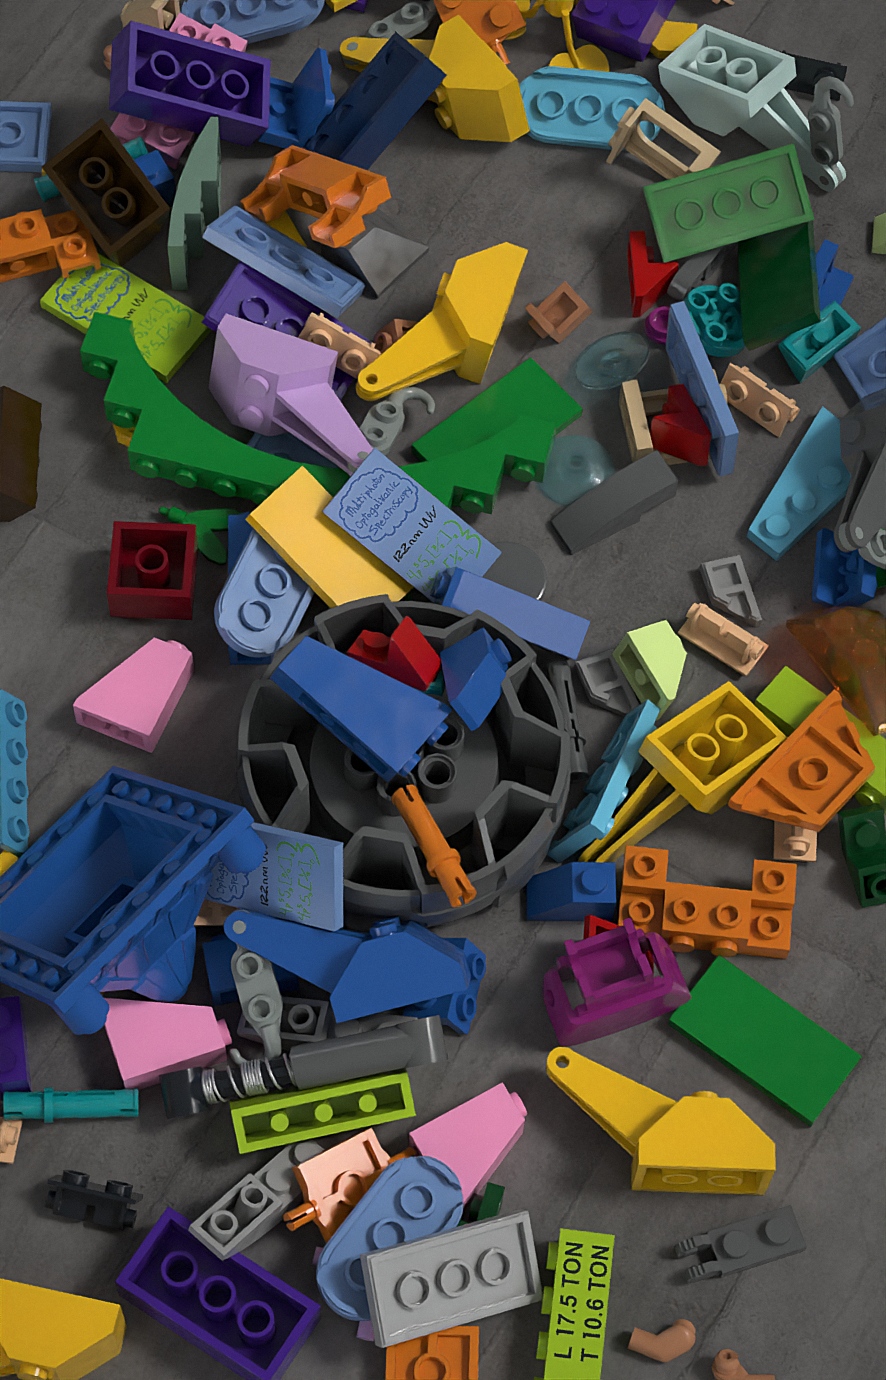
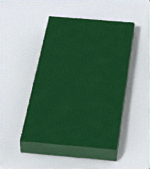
M813 220L738 241L743 343L749 351L821 321Z

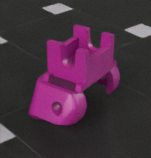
M631 918L623 920V926L576 943L572 939L564 941L566 955L558 958L556 961L557 965L546 972L542 987L546 1010L559 1044L563 1047L596 1040L668 1013L691 999L675 955L667 942L655 932L644 933L641 928L636 930ZM650 951L660 976L653 978V972L646 954L643 953ZM571 970L584 1001L583 1004L577 1005L574 1010L571 1008L562 982L572 979Z

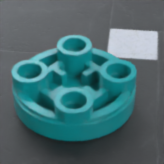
M723 283L720 287L704 285L690 291L683 301L705 352L717 357H731L742 352L746 346L743 343L741 298L738 288L732 284Z

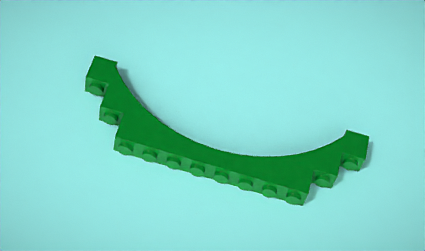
M94 312L80 349L83 372H87L98 379L111 378L104 397L107 421H111L122 428L136 427L127 450L130 470L136 471L139 475L146 478L161 477L173 480L187 488L197 486L213 490L216 494L223 497L238 496L250 499L258 505L266 500L301 466L332 497L337 494L350 478L348 473L341 468L295 462L254 449L225 435L206 423L182 404L155 375L135 342L132 320ZM517 414L515 423L482 442L430 461L398 467L450 510L455 505L469 513L477 514L483 512L492 515L504 474L511 475L516 480L522 482L535 481L543 483L554 446L556 423Z

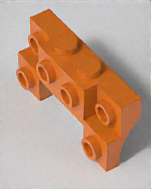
M291 145L274 155L270 169L263 181L252 193L240 200L242 210L264 222L280 218L283 212L289 208L319 218L308 226L312 240L333 248H339L348 245L353 237L366 230L362 215L373 213L380 204L392 197L385 176Z
M42 209L30 212H20L14 216L0 219V283L57 268V262L63 278L69 277V271L94 265L95 270L101 269L100 259L91 233L74 210L44 217Z
M626 845L617 925L623 926V920L631 918L636 930L641 928L644 933L655 932L664 938L671 950L675 952L687 953L698 949L711 951L713 955H720L722 957H734L737 954L787 959L790 951L792 909L795 904L797 864L754 859L750 891L666 882L669 850Z

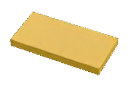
M303 466L245 519L330 608L350 601L388 594L391 602L400 601L414 587L322 512L333 497Z

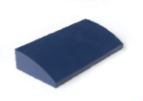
M395 31L336 102L332 112L324 117L318 125L314 137L308 139L303 149L368 170L447 75Z

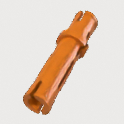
M406 785L409 795H406L401 787L394 792L391 801L398 809L425 856L427 871L430 876L437 877L452 907L461 906L460 896L465 904L469 903L476 896L477 891L460 866L461 857L458 851L449 847L419 795L417 787L415 785Z

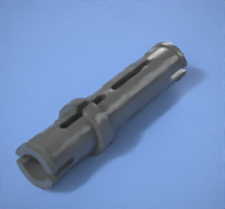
M564 660L552 661L544 666V673L561 704L567 721L568 731L570 732V783H580L585 781L586 777H589V772L584 755L586 737L585 732L580 729L570 663Z

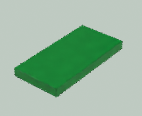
M794 143L642 187L663 263L814 220Z
M530 357L411 444V452L421 462L459 452L492 437L515 423L517 414L555 422L556 436L582 416L583 408Z
M720 955L691 990V999L678 1007L668 1021V1025L810 1127L862 1058V1055Z

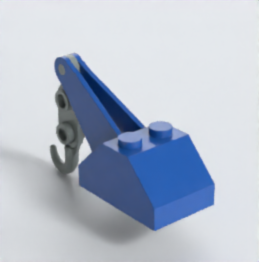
M246 909L233 911L224 922L226 936L237 944V950L231 959V970L243 1014L263 1040L265 1051L260 1059L262 1062H264L265 1057L268 1061L279 1059L281 1054V1038L279 1033L283 1002L272 962L332 993L330 996L336 1023L467 990L471 974L465 952L413 921L400 923L399 916L374 922V927H371L367 934L343 929L331 931ZM237 1049L230 1051L231 1058L237 1067H240L242 1062H248L241 1057Z

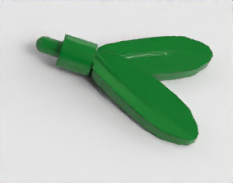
M174 506L171 509L166 507L159 508L158 512L166 516V521L170 523L195 524L200 553L208 561L217 565L226 564L227 554L225 547L212 531H228V515H239L242 512L223 508L188 513Z

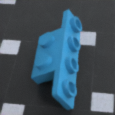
M1 689L0 848L21 857L28 850L29 826L27 823V798L29 791L26 776L28 751L26 747L25 723L27 721V711L22 700Z

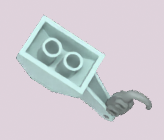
M706 24L700 27L658 65L662 86L694 125L721 136H725L737 127H740L770 150L794 143L802 173L824 191H833L846 178V171L839 162L843 157L841 115L838 108L831 103L830 89L839 92L845 99L848 107L854 105V99L850 89L838 78L827 76L821 78L816 83L814 100L808 111L807 120L784 89L796 77L794 57Z

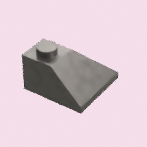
M379 208L371 214L362 215L366 230L353 237L348 245L333 248L320 243L321 256L365 282V290L377 299L429 252V247Z

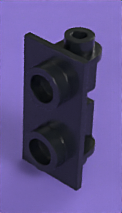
M785 50L781 52L794 57L796 77L784 89L814 95L815 85L823 77H835L842 82L845 80L847 66H843L841 63L837 62V64L794 55L786 53ZM830 89V99L839 101L841 94Z
M63 1170L62 1175L57 1174L48 1179V1184L58 1186L57 1191L50 1190L48 1192L45 1208L53 1209L54 1215L84 1221L88 1205L96 1206L92 1223L122 1231L125 1227H134L137 1210L130 1209L131 1204L141 1201L143 1194L132 1192L133 1185L116 1180H107L106 1186L89 1182L90 1175L74 1170Z

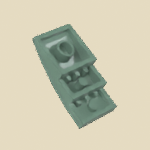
M210 117L190 152L179 179L171 211L168 237L172 290H188V259L204 258V238L202 237L205 233V226L210 225L220 217L222 162L218 117Z

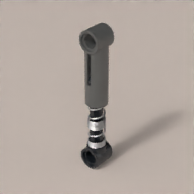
M436 1015L399 1023L390 1027L292 1046L289 1057L284 1053L283 1058L268 1061L265 1057L264 1062L260 1059L251 1060V1062L245 1061V1063H241L240 1067L230 1069L227 1065V1070L218 1072L213 1068L212 1070L204 1071L202 1066L158 1076L167 1119L208 1111L212 1104L219 1103L220 1100L226 1102L230 1096L239 1095L245 1098L247 1094L249 1096L261 1095V1093H268L269 1089L273 1087L283 1090L287 1084L291 1083L296 1087L298 1086L299 1090L302 1091L377 1073L448 1060V1054L440 1016Z

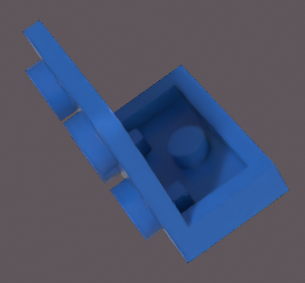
M317 48L293 83L270 77L269 128L258 138L259 142L285 149L291 145L303 148L308 139L314 137L317 127L324 117L332 112L335 104V95L331 90V65L328 63L327 51L325 49Z

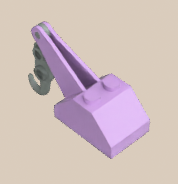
M225 314L218 325L208 388L231 424L268 437L290 432L348 473L349 476L354 473L374 447L383 455L389 453L403 427L405 418L403 413L404 401L413 399L423 402L427 407L426 412L428 414H433L435 410L434 399L429 393L420 388L407 387L390 394L388 399L371 407L362 425L358 428L332 390L338 351L229 314Z

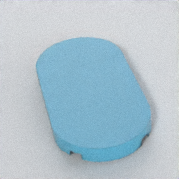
M548 66L534 71L532 75L524 79L519 85L530 129L526 134L544 143L612 150L613 148L608 143L619 128L617 125L630 106L636 110L643 100L647 98L665 111L664 102L659 92L652 87L648 80L633 74ZM640 121L642 132L650 141H653L661 128L652 122Z

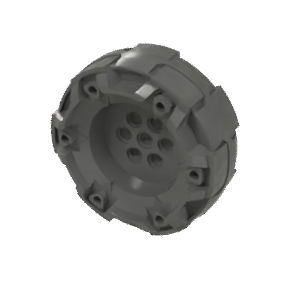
M388 594L370 596L344 603L315 616L314 626L287 645L268 666L261 678L253 680L241 713L236 753V775L242 807L247 809L255 823L343 842V926L368 933L369 929L374 927V922L399 916L400 923L413 921L422 927H430L459 920L482 910L490 904L499 908L518 893L535 874L549 851L551 839L559 828L568 797L571 774L570 732L568 731L567 721L561 704L551 684L536 665L537 654L510 628L478 609L470 615L451 607L416 601L391 602ZM405 616H408L440 658L441 651L484 627L494 641L499 638L504 643L511 656V661L507 663L508 670L505 672L506 676L501 683L502 695L480 727L471 731L449 703L446 687L442 696L424 693L452 709L443 720L448 729L441 737L451 738L454 740V743L443 746L435 742L430 746L425 741L415 752L421 759L405 777L397 773L388 783L373 769L368 772L355 770L353 768L355 765L365 762L270 679L277 667L305 636L347 655V651L364 629L382 633L391 638ZM439 775L447 781L444 784L436 785L430 783L427 779L431 776ZM406 785H415L417 787L419 795L449 847L458 851L461 857L460 866L477 891L476 896L469 903L465 904L460 896L461 906H451L449 898L437 877L430 876L427 871V860L398 809L393 805L391 797L386 794L388 790L393 788L400 789L402 787L407 793L406 795H409ZM503 857V859H501L497 863L495 862L496 858Z

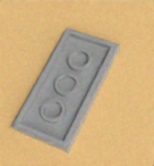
M518 1209L360 1254L375 1344L381 1348L543 1300L528 1210Z

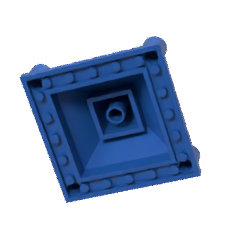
M113 766L0 877V982L50 1005L72 1033L76 1035L95 1033L105 1024L109 1012V1004L100 992L130 989L155 1002L171 1003L179 1000L187 992L188 984L192 979L196 952V929L194 923L214 876L211 870L221 860L229 872L246 874L258 868L263 861L266 846L251 826L255 820L245 807Z

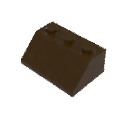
M103 118L42 166V169L107 256L121 267L152 243L172 211Z
M6 386L0 387V522H11L36 508L38 498L37 476L40 463L39 442L42 429V403Z

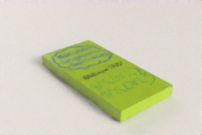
M99 253L101 269L95 270L94 265L69 271V277L63 278L61 275L40 299L41 308L84 334L87 333L94 312L132 320L135 342L142 356L158 379L165 383L169 382L212 331V329L201 323L204 319L203 315Z

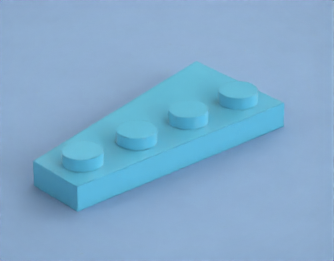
M823 406L748 529L747 538L775 561H778L847 493L851 475L841 459L840 420Z
M648 699L625 715L601 757L605 763L590 776L583 788V791L588 795L580 802L576 810L573 809L569 812L563 823L569 829L566 836L559 841H553L550 845L547 855L556 862H562L596 838L602 840L613 827L615 820L611 816L615 808L623 802L629 792V788L626 786L629 777L638 770L643 761V757L640 756L638 751L645 737L657 729L654 723L660 708Z

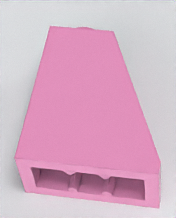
M153 638L75 700L73 708L76 723L152 753L194 672L192 652L179 642L173 640L165 642Z
M104 998L109 1004V1012L104 1027L125 1089L138 1088V1090L159 1084L158 1075L202 1066V1069L227 1061L225 1046L232 1044V1040L225 1019L216 1021L212 1007Z
M502 1082L410 1132L409 1147L415 1150V1157H433L451 1168L458 1177L462 1188L464 1213L474 1200L475 1194L480 1192L523 1134L524 1117L527 1116V1111L516 1092L509 1094Z

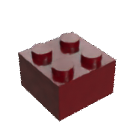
M114 521L107 585V599L111 617L193 620L198 559V540L195 524Z

